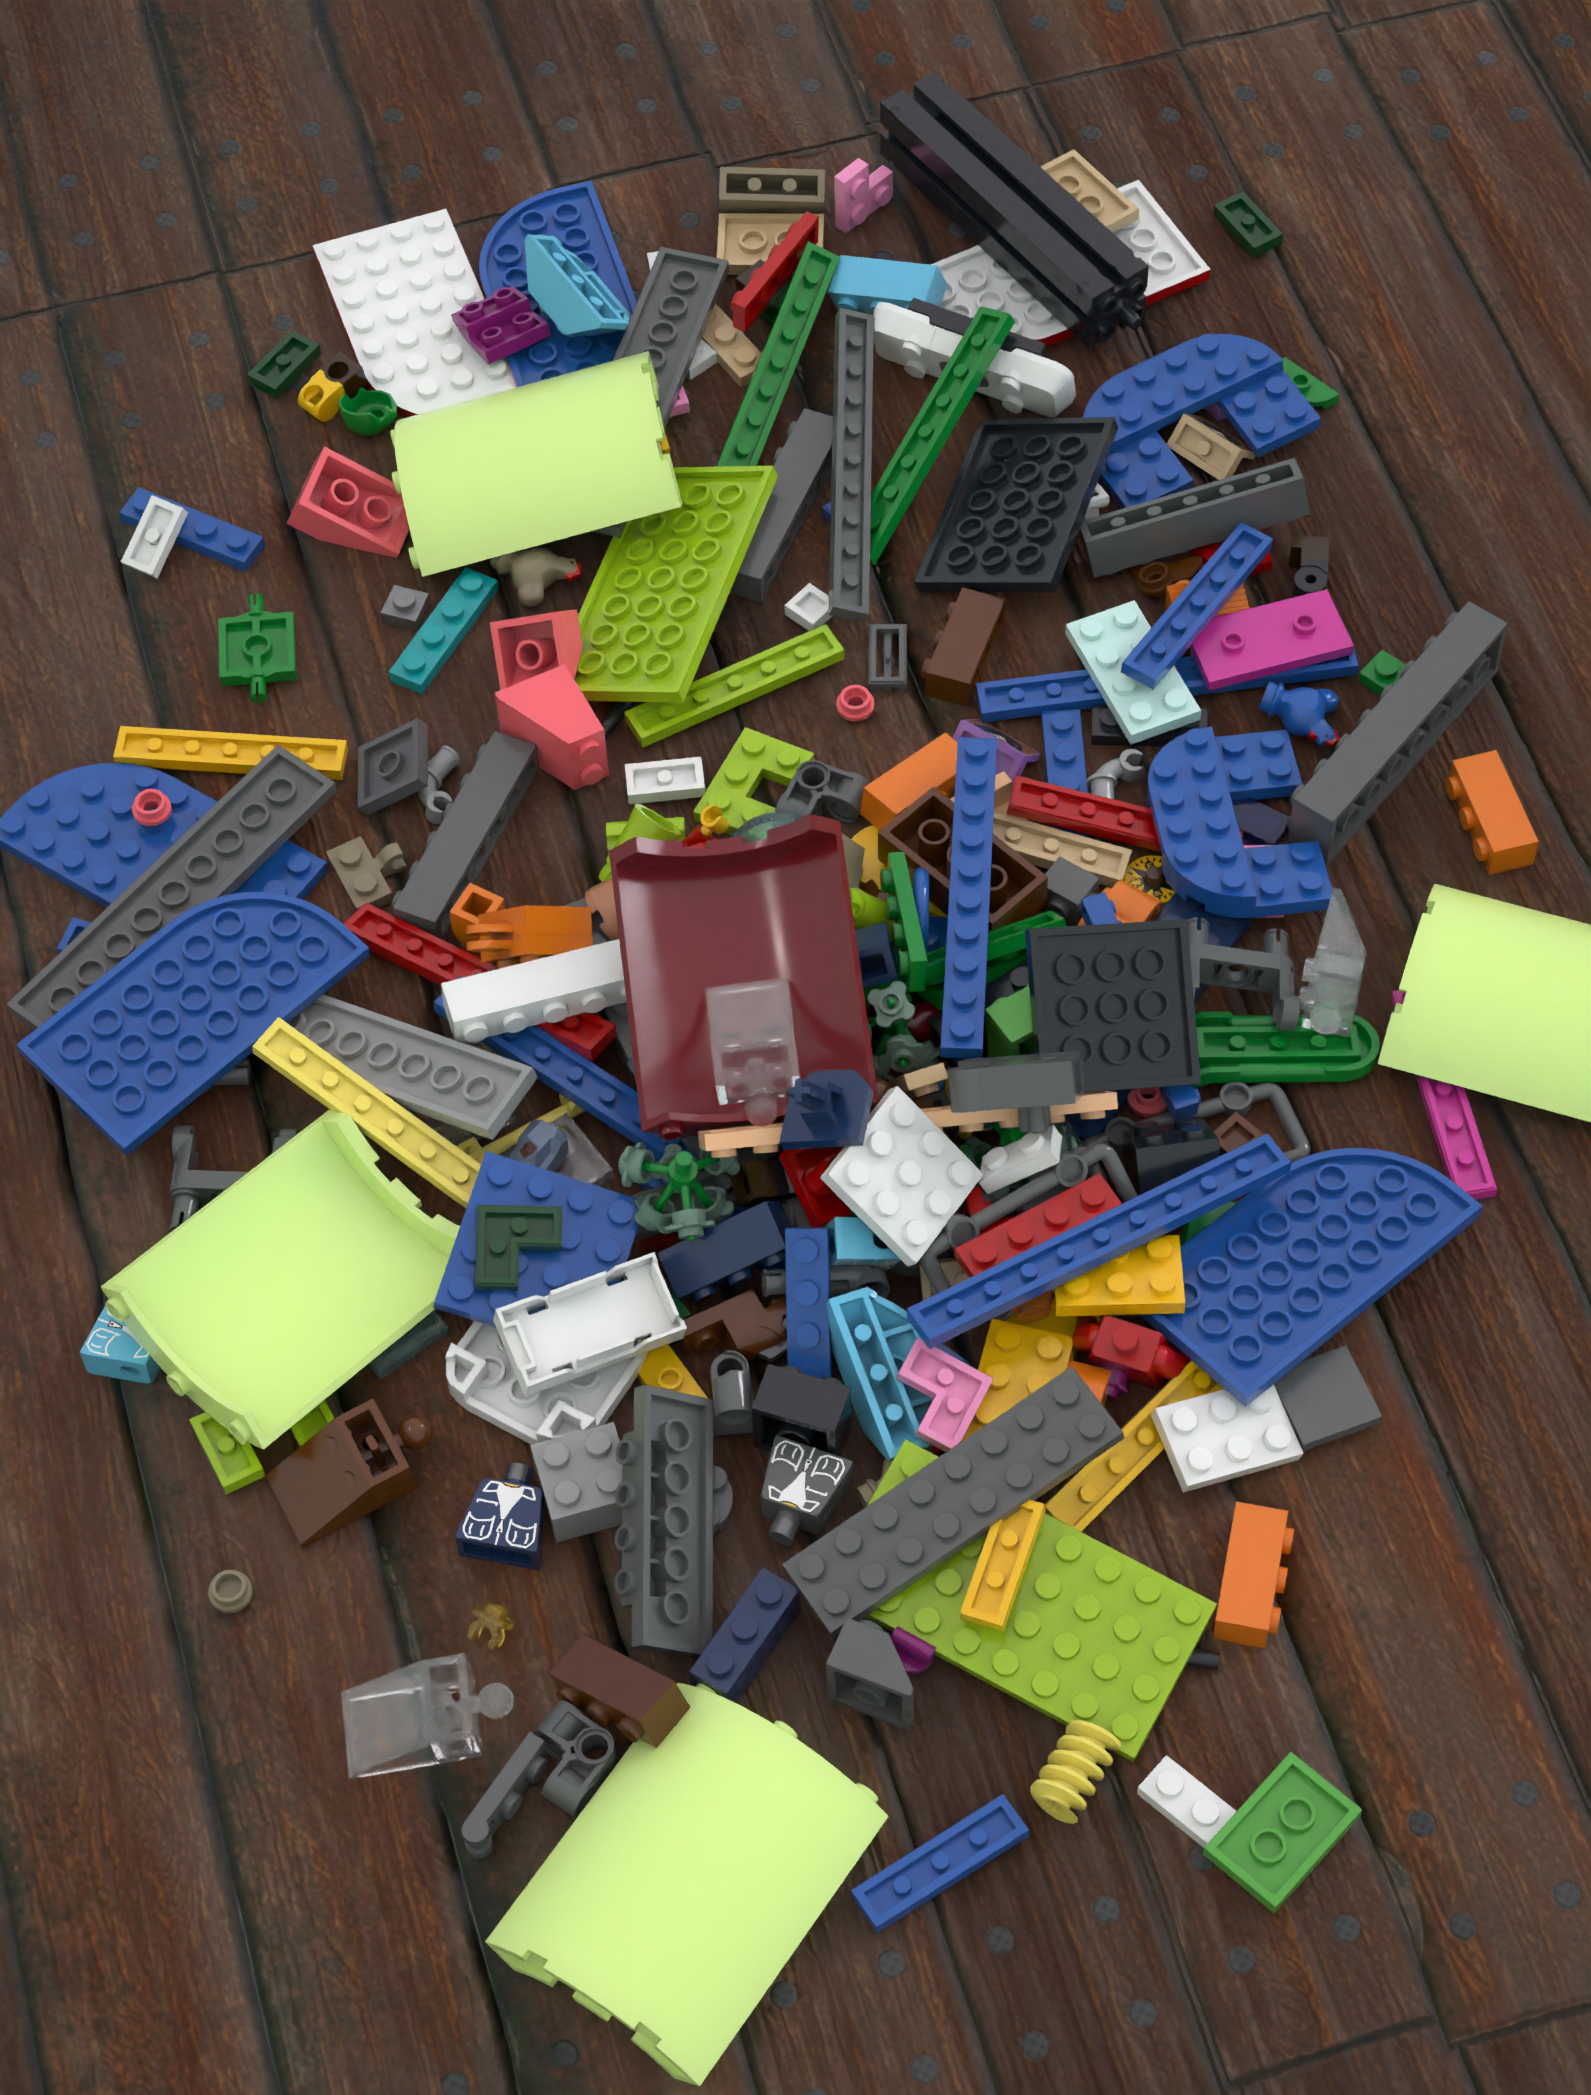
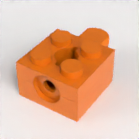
M524 905L479 914V924L465 926L466 935L480 936L479 941L466 942V951L480 952L481 962L497 963V969L593 946L591 907Z

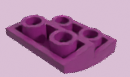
M514 286L498 289L492 296L479 302L468 303L462 310L451 314L453 322L463 337L487 364L494 363L551 336L548 323L532 311L529 298Z

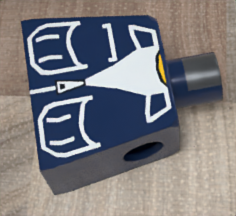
M510 1463L504 1481L485 1478L480 1482L456 1532L455 1539L459 1556L540 1571L545 1501L543 1490L536 1486H530L533 1475L532 1468L521 1463Z

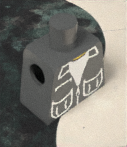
M776 1435L761 1493L762 1515L774 1520L768 1532V1537L778 1544L790 1546L798 1529L812 1534H819L854 1481L853 1461Z

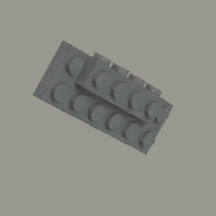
M642 1385L634 1388V1431L623 1434V1439L616 1448V1460L619 1464H622V1482L617 1487L615 1500L616 1504L622 1507V1525L615 1534V1545L618 1550L622 1551V1565L615 1576L614 1587L616 1592L621 1594V1607L632 1609V1648L698 1659L713 1638V1400L650 1385Z

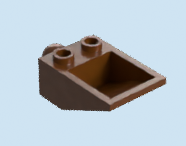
M371 1399L334 1418L265 1475L302 1548L419 1488L401 1450L404 1448L420 1450L430 1443L433 1431L428 1420L421 1416H410L402 1421L398 1432L392 1435L374 1399Z

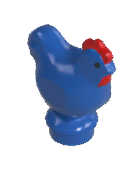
M1269 681L1258 710L1267 713L1268 717L1273 715L1279 716L1287 731L1297 736L1308 737L1317 742L1319 746L1333 747L1340 740L1338 731L1333 729L1324 718L1333 713L1338 705L1339 697L1332 690L1300 687L1287 691L1282 683L1275 684Z

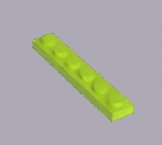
M827 624L692 682L684 702H646L625 711V721L642 748L842 661L844 660V649Z

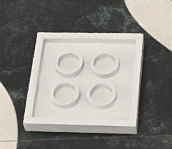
M896 1086L887 1091L869 1114L863 1146L844 1147L820 1178L907 1266L917 1264L984 1174Z

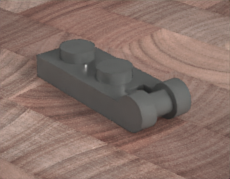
M531 1732L527 1734L462 1826V1835L466 1850L471 1857L482 1859L491 1853L493 1849L492 1835L504 1819L510 1820L516 1814L523 1800L521 1795L530 1782L537 1783L545 1773L549 1763L545 1741Z

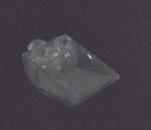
M1333 888L1314 959L1307 957L1301 981L1308 982L1309 984L1308 987H1301L1299 997L1300 1010L1304 1011L1301 1027L1315 1030L1323 1035L1335 1034L1349 1037L1357 1009L1367 952L1341 889Z
M788 977L707 987L706 999L711 1051L719 1105L746 1102L745 1115L749 1122L759 1127L768 1126L778 1116V1104L774 1098L787 1097L788 1088L794 1087L795 1080L800 1078Z
M465 1653L418 1661L341 1692L348 1776L350 1779L482 1757L478 1713H483L491 1719L505 1717L512 1710L514 1704L511 1690L502 1683H490L481 1690L479 1695H476L474 1672ZM458 1692L460 1693V1699L455 1702L452 1693Z

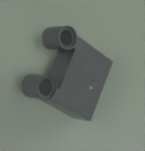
M1082 1050L964 1059L958 1061V1067L947 1069L951 1112L965 1113L1018 1108L1019 1130L1021 1132H1031L1032 1134L1045 1133L1046 1128L1051 1126L1050 1105L1075 1104L1085 1093Z

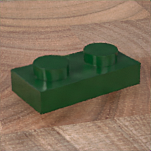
M1243 191L1214 204L1213 215L1252 258L1282 244L1283 233Z
M291 330L247 374L249 384L277 399L321 355L320 344Z

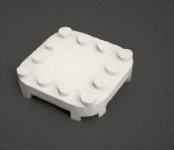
M474 1321L458 1345L451 1343L445 1356L446 1377L450 1394L467 1411L529 1444H535L604 1425L637 1378L638 1371L643 1366L648 1352L525 1397L497 1328ZM648 1336L642 1338V1339H641L640 1341H638V1342H637V1340L634 1341L633 1346L636 1347V1346H637L638 1344H640L642 1341H644L645 1339H647ZM570 1364L568 1366L563 1367L562 1369H572V1366Z

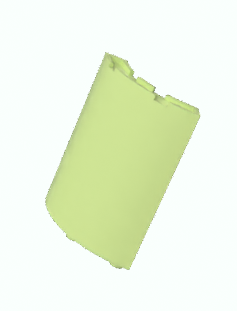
M649 351L397 420L395 429L390 431L398 470L392 472V478L397 493H402L414 547L409 548L413 568H420L422 577L681 507L683 502L671 456L669 453L663 455L660 441L664 440L666 434L660 408L656 405V401L659 400V386Z
M1434 884L1426 904L1428 907L1427 913H1423L1399 986V991L1406 992L1403 1004L1396 1003L1394 1012L1391 1014L1378 1064L1591 1122V925Z
M333 1110L325 1112L101 1286V1289L108 1298L105 1305L110 1314L117 1321L126 1324L139 1343L167 1374L166 1379L170 1387L180 1396L185 1394L189 1396L208 1415L228 1429L232 1436L243 1445L248 1442L264 1450L435 1310L433 1308L434 1301L460 1226L439 1214L434 1218H430L419 1209L422 1206L421 1200L397 1177L390 1182L374 1164L380 1159L367 1142L351 1115Z
M677 1683L676 1685L690 1705L689 1710L657 1748L642 1740L632 1743L485 1942L514 1971L535 1978L551 1987L558 1980L576 1990L572 1995L576 2002L606 2022L611 2016H614L628 2028L634 2030L635 2034L630 2040L652 2057L674 2079L701 2086L889 1816L876 1804L878 1797L871 1789L860 1783L855 1784L822 1756L799 1741L796 1732L784 1722L776 1720L773 1724L747 1708L717 1695L710 1687L702 1683H698L696 1687Z

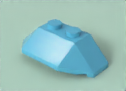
M527 234L525 238L528 291L538 302L539 308L549 315L562 334L569 337L596 336L626 330L629 324L630 313L590 267L574 253L564 249L561 246L562 242L555 236Z
M869 1287L828 1299L827 1310L832 1353L845 1386L851 1387V1402L865 1435L888 1461L895 1458L905 1439L923 1449L928 1448L930 1444L916 1437L915 1433L933 1399L896 1379L917 1337L921 1339L907 1319V1311L893 1302L878 1296L877 1292Z

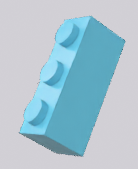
M840 255L827 292L838 310L839 308L873 315L874 309L879 302L891 303L908 309L912 299L916 298L940 307L948 284L937 265Z

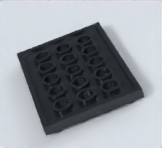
M1115 418L980 420L914 581L918 591L961 592L963 587L978 592L1055 593L1117 433L1118 425Z

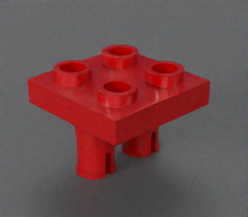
M844 1147L787 1149L778 1156L811 1227H825L834 1217H851L848 1206L820 1178Z

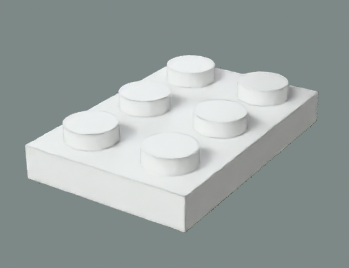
M1274 1385L1247 1407L1223 1389L1155 1408L1151 1414L1183 1493L1297 1461L1304 1454Z

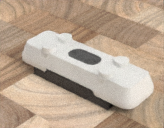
M916 298L912 299L908 309L891 303L879 302L873 313L876 352L886 360L905 366L904 370L915 378H923L925 374L939 378L973 318ZM1013 332L1008 333L975 390L976 392L1002 400V405L1013 413H1021L1024 408L1050 418L1058 416L1073 403L1076 397L1072 372L1064 365L1047 359L1045 343Z

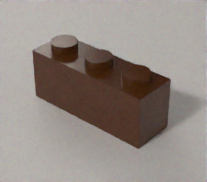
M962 587L957 601L951 600L945 618L947 624L945 629L939 628L936 633L933 645L935 652L932 658L926 657L921 671V679L926 680V696L969 707L975 694L976 683H979L1005 623V598Z
M584 1634L549 1672L550 1677L559 1689L556 1695L560 1700L569 1702L577 1709L580 1707L587 1711L592 1719L604 1727L609 1723L616 1726L627 1739L634 1743L642 1740L657 1748L690 1708L674 1680Z

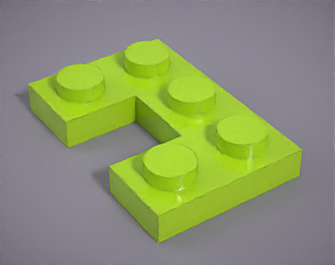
M745 727L693 811L694 821L701 823L700 817L703 809L709 805H715L723 810L721 816L729 822V827L725 833L735 837L743 836L748 842L767 838L766 830L776 827L773 824L776 808L751 799V796L763 777L788 787L800 764L805 761L814 760V753Z
M322 1401L290 1428L299 1447L334 1419L326 1401ZM206 1412L189 1419L226 1495L265 1477L264 1470L250 1443L247 1442L244 1445L239 1443L228 1429Z

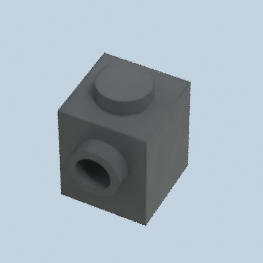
M1059 856L1045 873L1048 877L1047 902L1042 909L1046 911L1051 910L1065 918L1066 922L1077 926L1082 918L1080 913L1081 899L1099 893L1100 878Z

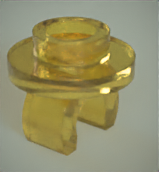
M486 1601L484 1607L474 1606L472 1614L479 1618V1620L474 1621L469 1626L467 1638L471 1640L478 1639L481 1630L487 1627L491 1631V1639L487 1648L491 1650L498 1649L504 1641L505 1633L503 1629L512 1630L515 1622L508 1618L510 1611L503 1606Z

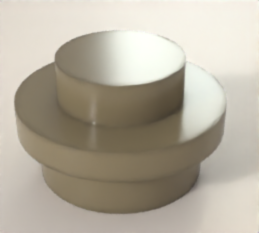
M224 1570L218 1573L211 1581L208 1589L211 1604L215 1609L223 1613H235L244 1609L251 1601L253 1595V1588L249 1578L242 1572L235 1570Z

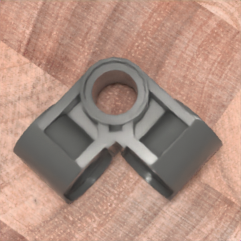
M805 761L797 768L786 792L780 797L774 812L773 824L779 827L809 814L817 816L824 814L843 823H854L860 815L863 787L870 782L858 773L847 772L824 764L821 761Z
M728 1350L716 1357L711 1364L714 1437L753 1433L752 1406L754 1395L751 1391L749 1365L747 1359L741 1353Z
M559 1700L533 1733L545 1741L547 1754L560 1760V1763L548 1777L543 1791H540L539 1794L577 1819L615 1768L619 1758L613 1737L607 1729L593 1722L569 1702ZM594 1749H604L607 1751L602 1758L597 1760L586 1758L588 1753Z

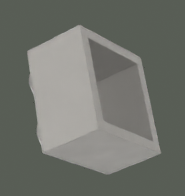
M614 1422L530 1445L539 1486L543 1490L545 1506L556 1543L622 1525V1507H619L615 1500L617 1487L622 1482V1464H619L616 1460V1448L620 1440Z

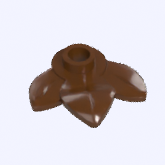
M1184 553L1174 554L1154 560L1149 564L1137 565L1129 569L1131 574L1138 579V588L1142 594L1161 596L1166 593L1167 585H1174L1180 580H1190L1200 571L1203 565L1202 556L1185 558Z

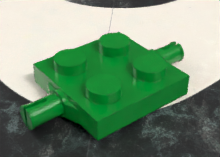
M254 593L248 596V613L237 617L218 618L219 679L221 687L250 685V700L258 703L259 693L260 702L263 703L267 698L266 683L297 680L295 618L293 612L271 613L264 611V596L256 593L255 602Z

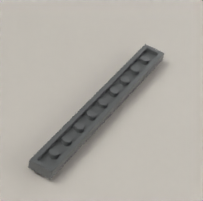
M839 308L835 315L828 615L865 622L869 615L874 315Z

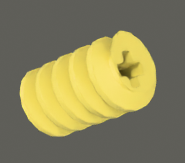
M1073 1720L1068 1723L1065 1731L1066 1735H1063L1057 1741L1058 1750L1050 1753L1048 1756L1049 1765L1041 1768L1039 1772L1040 1779L1034 1781L1030 1788L1033 1799L1044 1811L1055 1819L1070 1824L1078 1822L1077 1816L1070 1808L1083 1811L1087 1807V1803L1079 1793L1092 1796L1096 1792V1788L1087 1779L1101 1781L1104 1778V1772L1096 1764L1111 1766L1113 1763V1758L1105 1749L1117 1752L1120 1751L1122 1745L1118 1738L1109 1731L1091 1722Z

